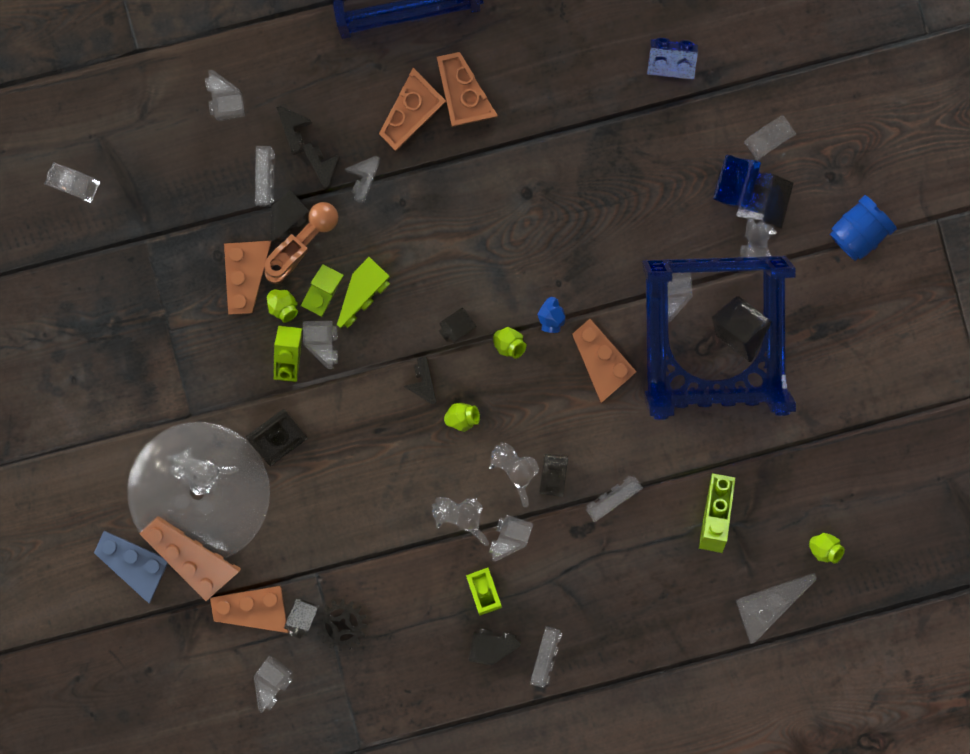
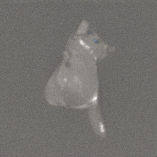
M753 218L748 219L746 237L749 242L747 245L741 246L740 257L749 271L768 268L773 277L781 279L780 273L771 260L768 248L769 237L776 234L777 231L774 230V226H770L764 221H760L756 225Z
M501 442L491 452L489 469L499 467L507 473L511 482L517 487L523 507L526 508L528 506V496L525 488L531 482L533 476L538 473V464L529 456L519 458L513 447L505 442Z
M190 447L179 454L168 457L173 465L168 469L170 474L176 478L189 479L190 489L196 495L209 493L211 486L217 481L220 474H233L239 471L238 467L216 466L209 461L195 459L190 454Z
M436 498V503L432 504V514L436 521V528H439L443 523L451 522L463 530L470 531L485 546L489 545L487 537L478 529L482 505L477 500L472 498L465 499L462 503L457 504L449 498Z

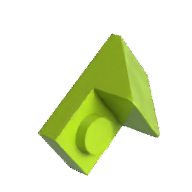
M322 265L311 281V287L301 306L323 317L344 275Z
M489 568L466 575L479 615L502 608Z

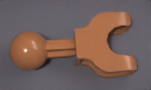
M327 202L315 204L308 214L309 223L296 237L291 234L269 255L264 264L265 277L269 282L274 284L281 283L308 253L306 246L319 232H329L335 228L338 223V212L333 205ZM275 265L281 267V269L277 271L272 270L271 268H273Z

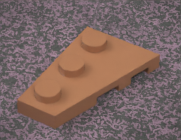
M457 52L438 56L437 62L451 126L455 127L497 118L496 111L491 106L461 53Z
M412 68L379 135L397 151L446 103V100Z
M272 241L224 244L229 315L253 313L262 275L265 270L264 264Z
M591 319L586 321L572 334L600 403H602L632 377L636 370Z
M281 586L210 598L213 620L215 622L289 633Z

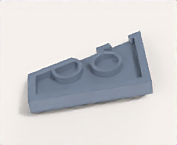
M103 531L94 553L144 600L151 603L168 563L162 556L107 531Z

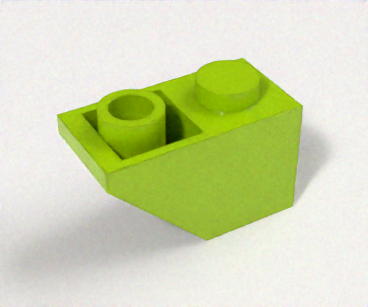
M278 326L274 344V380L297 382L302 328Z

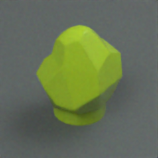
M274 289L268 293L267 304L270 314L281 319L283 323L289 322L297 316V302L288 290Z
M510 327L495 332L493 342L500 355L510 356L515 359L523 355L526 350V343L523 342L522 334Z
M465 403L452 404L444 416V422L448 427L464 432L472 428L473 425H477L480 421L478 408Z
M822 533L813 536L809 542V547L818 561L836 564L844 555L845 549L840 545V539L833 535Z

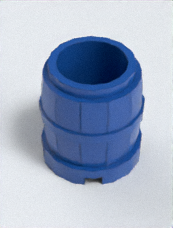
M866 195L857 201V205L842 215V218L831 228L832 232L829 234L854 261L857 259L861 260L872 250H875L887 235H891L897 229L890 218Z

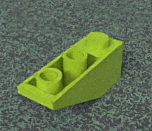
M370 257L352 274L337 322L341 329L344 326L349 328L357 320L355 316L360 309L365 311L374 302L371 298L377 291L381 294L390 285L388 282L390 276Z
M714 473L711 475L699 549L722 553L729 531L735 486L734 477Z

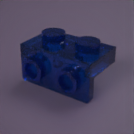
M667 38L651 39L647 74L694 79L698 45L688 40L672 42Z
M726 155L713 199L728 206L748 208L761 163L755 160L739 159L732 155Z

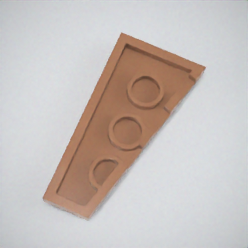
M159 516L140 532V535L205 601L212 597L241 570L235 564L232 565L225 561L221 555L216 552L214 554L203 547V544L199 541H194L187 537L183 531Z

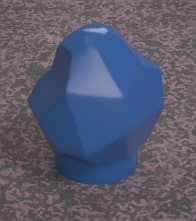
M549 297L537 315L542 324V331L558 333L561 326L565 323L566 316L563 308L559 306L558 299Z

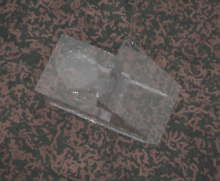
M374 156L345 169L346 172L362 178L361 181L357 180L352 190V194H355V201L364 204L380 165V157Z

